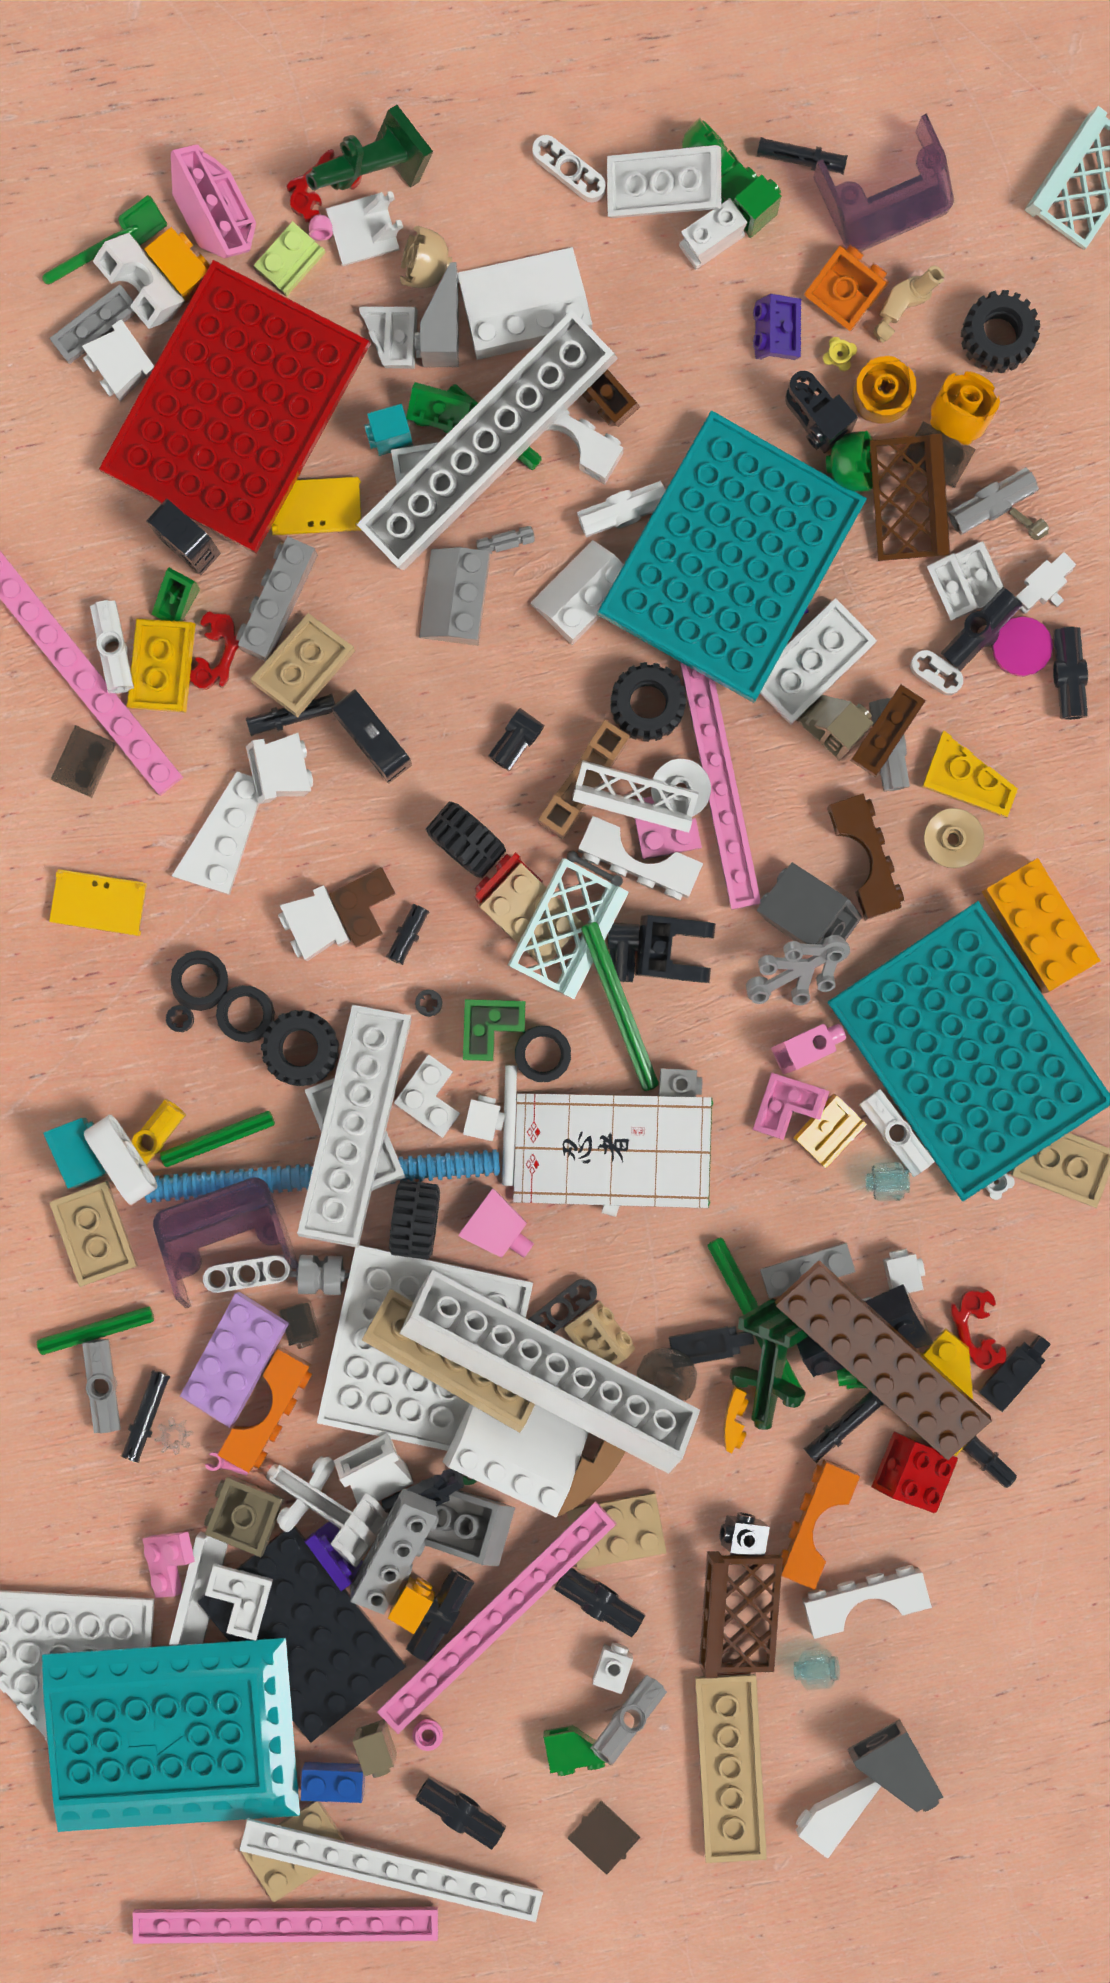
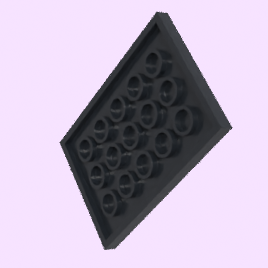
M294 1526L291 1531H283L267 1544L263 1556L253 1555L236 1569L273 1579L256 1640L286 1638L292 1720L311 1743L406 1667V1663L362 1608L351 1602V1595L346 1588L340 1591L305 1543V1537ZM205 1594L198 1599L199 1605L229 1642L251 1640L226 1633L234 1603L205 1596Z

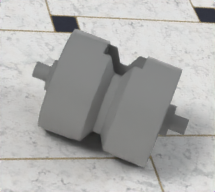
M300 1255L298 1268L296 1271H290V1277H296V1280H298V1294H316L318 1289H321L324 1295H342L343 1282H345V1279H349L350 1274L345 1273V1270H343V1256H326L323 1261H320L318 1256Z

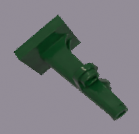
M395 105L388 109L375 142L362 147L360 141L354 135L345 136L343 142L340 143L343 155L313 167L311 172L306 174V181L314 191L329 185L335 190H345L350 188L359 176L394 166L409 187H412L420 182L433 154V150L400 107Z
M773 1298L739 1317L738 1329L763 1338L759 1371L739 1366L732 1368L729 1376L732 1384L736 1387L756 1386L751 1420L754 1421V1426L761 1430L772 1428L778 1397L783 1400L782 1403L785 1406L795 1408L801 1405L806 1394L802 1388L782 1379L788 1348L799 1343L809 1335L776 1306V1299Z

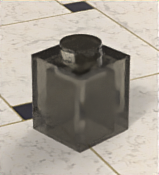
M311 1301L283 1308L279 1311L281 1318L289 1322L285 1331L289 1346L297 1344L298 1349L315 1344L314 1339L318 1338L321 1334Z

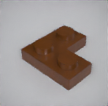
M382 867L329 894L356 948L383 935L370 907L394 896L396 893Z

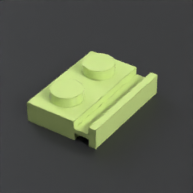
M292 221L253 266L256 271L281 290L287 297L326 252L322 246L320 247L315 240Z

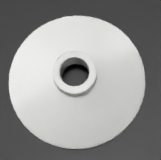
M688 759L668 761L657 770L653 777V780L674 786L678 783H684L687 789L699 792L692 817L701 812L709 801L711 794L710 779L706 771L694 761ZM651 787V794L655 803L662 799V796L658 789ZM663 791L666 796L671 794L670 792ZM678 795L670 799L669 802L674 810L686 813L690 798ZM665 803L659 805V806L668 808Z

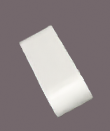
M112 1115L106 1116L84 1131L87 1143L127 1203L133 1205L157 1189L158 1186L154 1176L119 1122Z
M277 1254L217 1264L205 1271L203 1283L213 1293L279 1283L290 1276L292 1263L288 1257ZM274 1260H279L285 1265V1273L281 1277L274 1276L270 1271V1265ZM244 1265H249L255 1270V1278L251 1282L244 1281L241 1278L240 1270ZM214 1270L222 1271L226 1277L225 1283L221 1287H217L211 1282V1274Z

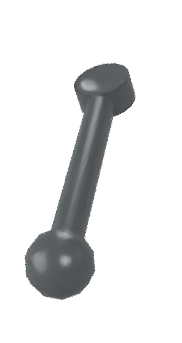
M575 851L567 853V860L572 863H579L608 879L615 886L620 887L622 885L623 879L621 876H613L578 857Z

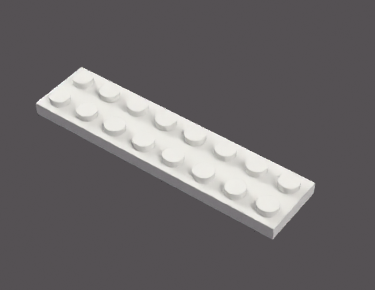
M352 1005L297 1232L298 1236L359 1247L411 1025V1015Z

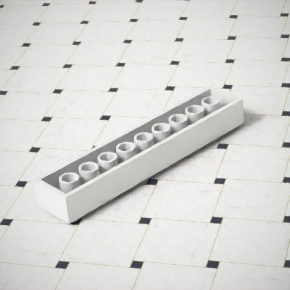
M572 309L357 525L397 568L405 570L618 359L617 356Z
M434 1270L430 1272L421 1285L399 1333L668 1474L683 1459L700 1412L698 1408Z

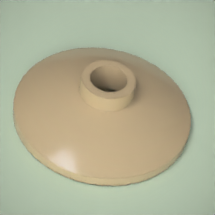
M951 808L943 810L931 818L925 828L924 844L929 856L939 865L947 868H961L972 863L981 853L984 845V832L980 822L974 815L962 809ZM949 834L957 836V844L951 845L948 843L947 837Z

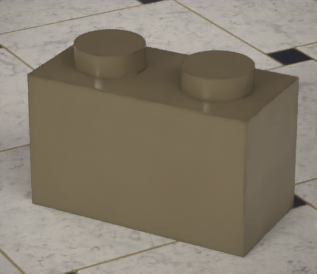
M383 1719L357 1728L353 1744L364 1777L372 1774L373 1778L388 1774L390 1768L394 1767L397 1752L387 1722Z

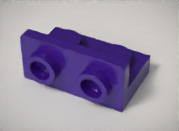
M769 294L757 300L753 310V317L755 319V335L753 338L755 359L762 360L768 356L791 360L800 358L801 298Z
M328 1521L308 1536L305 1543L340 1591H342L352 1583L363 1560L360 1561L357 1567H354L333 1548L331 1543L339 1533L340 1528Z

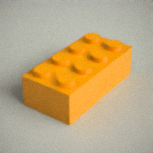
M1038 858L981 891L1043 994L1054 990L1101 961Z

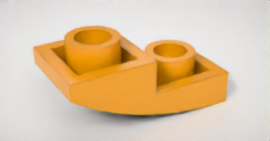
M736 1386L733 1387L728 1400L723 1427L724 1446L726 1451L731 1454L735 1447L741 1448L747 1435L743 1431L745 1425L735 1418L737 1415H743L749 1400L745 1398L746 1391Z

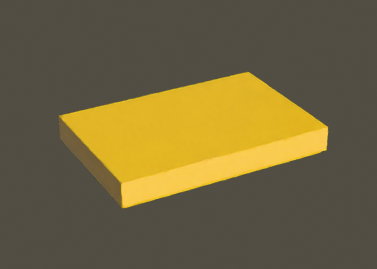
M136 619L131 662L134 688L128 691L127 708L186 713L195 623Z

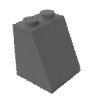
M793 862L788 868L780 872L776 885L762 897L757 909L758 913L767 922L800 944H821L826 937L832 935L841 936L846 941L863 918L847 897Z
M900 1719L847 1749L857 1769L914 1811H929L939 1804V1799L943 1798L942 1793Z

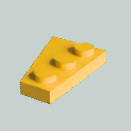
M943 730L922 787L1007 818L1018 788L993 768L984 764L973 755L974 753L963 747Z

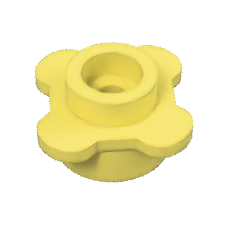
M839 337L831 338L828 353H825L823 356L824 363L826 365L833 364L838 366L841 371L849 370L851 367L850 360L857 352L856 345L840 340ZM842 352L843 355L839 357L837 353Z

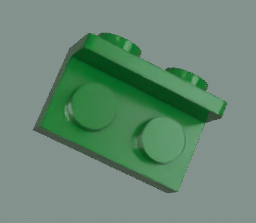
M415 382L411 391L406 419L414 421L419 426H432L442 429L448 434L470 412L473 398Z

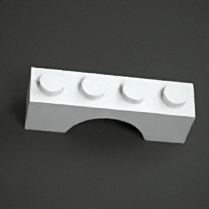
M566 410L545 431H559L569 436L575 442L580 452L579 470L605 485L623 455V447L620 446L621 442L610 434L606 433L603 436L594 431L596 427L582 418L577 421L569 416L570 412Z
M592 816L578 848V852L583 853L582 859L595 865L602 861L611 865L609 868L611 872L626 877L627 873L638 877L637 883L653 889L654 885L666 889L665 895L681 901L682 897L688 899L703 863L678 852H675L668 859L660 863H641L633 859L625 851L621 842L620 827L595 816Z
M907 1565L897 1568L896 1574L884 1576V1573H877L866 1577V1582L855 1584V1581H847L838 1584V1589L826 1592L825 1588L808 1592L809 1597L802 1598L813 1638L817 1639L843 1632L847 1615L855 1605L864 1600H885L894 1605L902 1616L932 1608L922 1571L919 1568L914 1569L913 1565Z

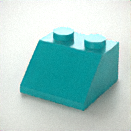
M87 1118L77 1119L43 1133L68 1189L80 1187L107 1174L85 1139L84 1131L94 1125L93 1121L88 1122Z

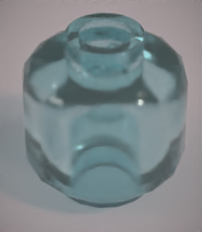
M899 1162L875 1163L872 1166L871 1173L865 1175L866 1191H872L873 1198L876 1201H900L904 1198L905 1193L910 1192L909 1170L904 1169L903 1165Z
M828 1649L803 1651L799 1661L794 1662L795 1679L801 1680V1684L806 1690L832 1688L835 1681L840 1679L838 1657L833 1656Z

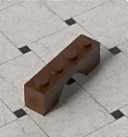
M863 793L830 804L827 810L836 836L848 837L857 841L865 849L869 858L870 870L868 878L863 886L855 892L864 920L902 908L901 902L904 901V895L900 885H894L891 873L895 872L893 862L890 856L885 857L881 845L885 844V839L881 828H875L872 817L876 816L871 799L866 800Z

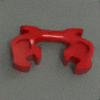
M334 150L326 151L313 167L335 159L333 158L335 156ZM312 168L303 175L290 180L286 186L288 192L294 190L290 198L292 211L303 217L306 223H310V220L315 215H320L319 210H312L314 205L322 206L321 198L315 191L307 192L309 185L306 181V174L310 173ZM359 176L351 185V190L358 187L362 176Z
M209 611L203 616L200 623L202 627L211 625V632L204 635L213 642H218L221 638H224L225 648L219 664L213 669L209 668L210 665L207 660L200 657L195 658L199 665L194 670H191L190 682L201 690L211 688L219 678V686L221 688L227 684L230 666L236 650L239 648V640H236L237 635L235 636V625L232 618L227 614H213Z
M988 1290L983 1292L966 1291L962 1295L959 1311L956 1305L952 1303L950 1305V1314L956 1324L958 1338L969 1347L970 1358L977 1367L987 1370L998 1363L1005 1362L1006 1349L1004 1346H1000L998 1351L995 1352L991 1346L996 1342L993 1338L981 1340L980 1346L976 1347L971 1341L968 1318L970 1314H974L977 1319L989 1317L990 1313L984 1312L985 1303L988 1302L990 1305L995 1306L996 1301L993 1294Z

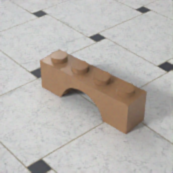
M604 720L569 777L539 817L538 823L561 839H564L586 806V804L572 801L582 761L611 768L629 742L630 736L607 720ZM586 770L582 785L595 788L601 784L603 779L600 773Z

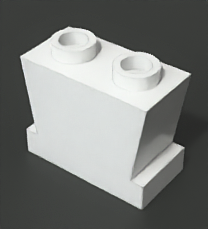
M731 198L721 204V209H713L681 231L684 240L679 243V247L695 270H697L745 236L743 230L747 221Z
M122 319L112 325L113 332L82 346L87 353L83 357L92 372L96 370L100 372L104 378L100 381V384L109 397L115 394L119 401L124 399L144 378L148 379L154 369V365Z
M299 733L265 744L264 739L252 740L246 746L258 804L269 803L276 797L305 796L311 792L313 777L311 771L306 769L304 758L307 756L304 741H300Z
M324 885L313 890L315 896L280 905L283 911L278 914L285 931L291 929L295 940L290 941L297 957L303 956L306 961H309L335 942H337L338 946L351 942Z
M388 1433L334 1460L340 1481L344 1487L351 1486L357 1505L365 1493L378 1502L413 1484L408 1466L397 1454L394 1443Z

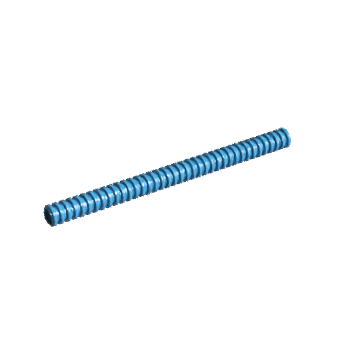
M493 1149L490 1153L487 1150H483V1153L474 1151V1154H469L468 1151H465L464 1155L455 1152V1155L451 1156L450 1153H446L445 1156H441L439 1153L436 1154V1157L427 1154L425 1158H422V1155H417V1158H413V1156H408V1159H403V1156L398 1158L405 1178L400 1179V1182L401 1180L414 1181V1179H419L422 1182L424 1178L433 1181V1178L438 1177V1180H442L443 1177L452 1179V1176L461 1179V1175H466V1178H470L474 1174L475 1177H480V1174H485V1177H487L489 1173H494V1176H498L500 1173L499 1152H497V1149ZM297 1164L295 1168H291V1165H286L284 1169L281 1166H277L276 1169L267 1167V1170L259 1167L257 1171L249 1168L248 1171L239 1169V1172H235L232 1169L229 1173L221 1170L219 1174L216 1171H211V1174L202 1172L201 1175L194 1172L192 1176H188V1173H183L180 1177L178 1174H174L173 1177L164 1175V1178L155 1175L154 1178L158 1187L144 1198L147 1203H151L153 1199H156V1202H161L162 1199L171 1201V1198H175L178 1201L181 1197L189 1200L191 1196L194 1199H199V1196L208 1198L209 1195L216 1198L218 1194H221L222 1197H227L229 1193H231V1196H236L237 1193H240L242 1196L246 1195V1192L254 1195L255 1191L264 1194L265 1191L274 1193V1190H278L281 1193L284 1189L292 1192L294 1188H297V1191H302V1188L308 1190L313 1166L305 1164V1167H301L300 1164Z

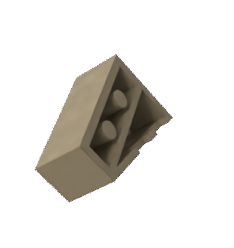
M821 695L797 719L839 761L865 735L874 723L870 720L872 717L871 713L861 704L855 706L850 701Z

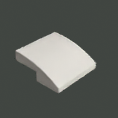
M983 541L927 566L951 621L983 608L1004 587Z

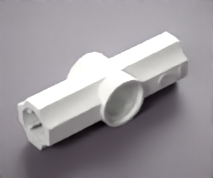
M659 481L632 492L630 490L618 492L608 497L603 503L577 512L585 536L589 537L613 527L623 528L639 521L642 516L653 513L666 491L662 482Z
M104 600L96 602L90 606L97 638L96 646L100 652L108 693L119 694L128 692L134 688L116 601ZM110 642L119 643L118 649L114 652H106V645Z
M881 1089L871 1094L859 1104L881 1133L883 1140L890 1145L913 1177L923 1172L935 1162L914 1135L910 1125L902 1119ZM895 1124L900 1125L904 1130V1136L898 1142L893 1141L889 1136L890 1128Z

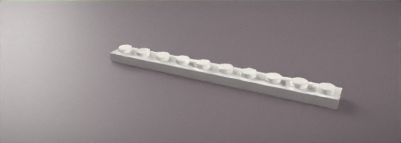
M247 1818L240 1845V1851L532 1922H536L543 1895V1890L250 1818Z

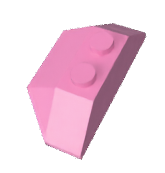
M199 145L172 150V195L198 246L222 258L249 252L252 246L251 242L255 232L256 221L231 172L215 158L204 153V149Z

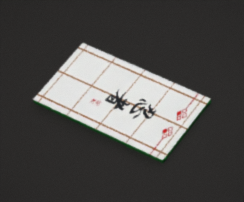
M517 1094L514 1203L709 1208L712 1097Z

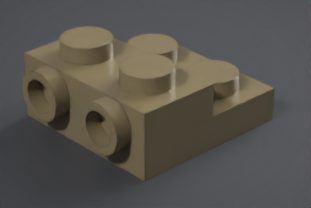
M235 1476L226 1477L225 1480L220 1481L217 1487L215 1497L218 1500L215 1508H211L206 1516L204 1525L208 1527L205 1535L261 1557L265 1552L284 1498L259 1489V1486Z

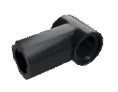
M519 708L506 726V732L488 757L502 768L510 771L527 746L530 747L545 725Z
M613 922L609 930V954L620 982L633 983L635 951H638L640 924Z

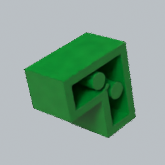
M740 162L721 178V204L731 198L747 221L744 231L750 238L777 216L782 196L780 195V188L772 179L767 180L762 174L758 177L750 167L745 168Z
M465 999L463 1060L494 1062L495 1032L525 1033L526 1002Z

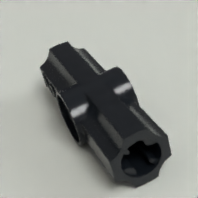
M1002 587L981 611L973 612L966 618L964 629L946 646L941 654L955 668L961 671L983 647L991 646L997 641L999 630L1014 616L1023 604L1009 590ZM986 625L982 632L977 633L979 628Z
M1063 627L1055 629L1053 637L1056 661H1054L1053 678L1055 687L1058 688L1060 718L1064 720L1086 718L1088 716L1085 686L1088 683V667L1086 660L1083 659L1081 628Z
M570 1568L558 1580L554 1588L557 1592L580 1605V1608L600 1622L606 1621L631 1638L637 1632L645 1617V1613L620 1599L615 1591L598 1581L596 1583L573 1568Z
M451 1570L437 1596H434L432 1605L408 1643L406 1650L413 1656L426 1662L432 1658L444 1634L447 1635L460 1613L459 1609L474 1585L473 1580L460 1571Z
M430 1776L424 1782L415 1798V1801L419 1802V1804L439 1815L448 1827L460 1834L465 1832L491 1850L496 1846L506 1829L505 1824L481 1810L479 1804L472 1798L461 1792L455 1793Z

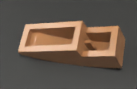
M602 1440L593 1460L582 1455L570 1490L558 1515H564L589 1498L609 1478L626 1451Z

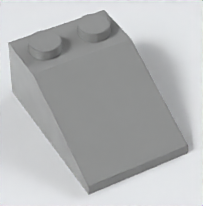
M450 262L420 322V332H415L416 358H422L423 367H459L458 272L456 262Z
M461 1490L455 1491L449 1496V1501L436 1507L439 1521L436 1529L433 1532L429 1531L425 1538V1546L481 1565L499 1566L515 1507Z

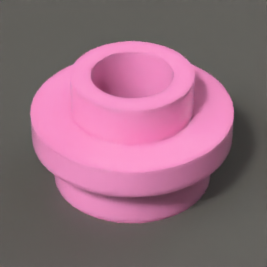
M426 1719L420 1721L415 1726L413 1741L421 1750H434L442 1742L443 1731L436 1721ZM428 1729L433 1732L434 1736L431 1739H425L422 1732Z

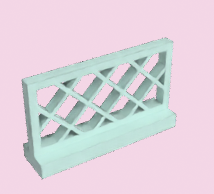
M1099 106L1087 115L1024 209L1033 217L1039 216L1083 250L1088 247L1110 214V189H1108L1106 172H1110V167L1105 168L1102 155L1103 151L1110 150V145L1101 147L1099 137L1104 127L1110 131V119L1106 117L1107 112ZM1094 142L1095 148L1089 149ZM1096 153L1099 169L1085 171L1083 157L1085 154ZM1078 166L1079 172L1073 173ZM1100 174L1102 190L1088 192L1086 176ZM1080 177L1082 193L1068 195L1067 181L1070 178ZM1062 190L1063 197H1057ZM1103 195L1104 210L1092 213L1089 197ZM1083 198L1086 214L1072 217L1069 200ZM1063 201L1066 218L1057 219L1047 212L1053 203ZM1098 217V219L1094 223L1093 218ZM1087 219L1089 232L1084 239L1075 233L1073 221Z
M562 858L508 966L565 996L575 999L593 960L583 934L579 939L578 933L582 931L581 928L576 929L572 913L587 908L590 918L588 923L597 922L605 940L629 892ZM566 867L576 872L579 884L564 889L561 877ZM582 875L590 880L584 882ZM598 883L605 887L601 898L590 902L586 886ZM558 885L559 891L554 892ZM581 888L585 904L570 909L566 893ZM561 895L566 911L550 915L548 908L550 899ZM597 905L596 908H595V910H594V912H593L592 906ZM544 912L546 917L540 919ZM567 915L571 931L556 935L552 920ZM547 922L552 937L537 942L534 930L538 924ZM573 935L576 947L573 953L563 956L558 940ZM531 939L532 944L527 946L529 940ZM553 942L558 958L543 962L538 947ZM534 949L538 962L537 965L526 968L518 964L524 951ZM569 959L567 965H565L564 960ZM559 962L562 974L556 984L547 978L544 967ZM537 969H540L541 975H539V974H537V973H535V972H533V971H534V970H537Z

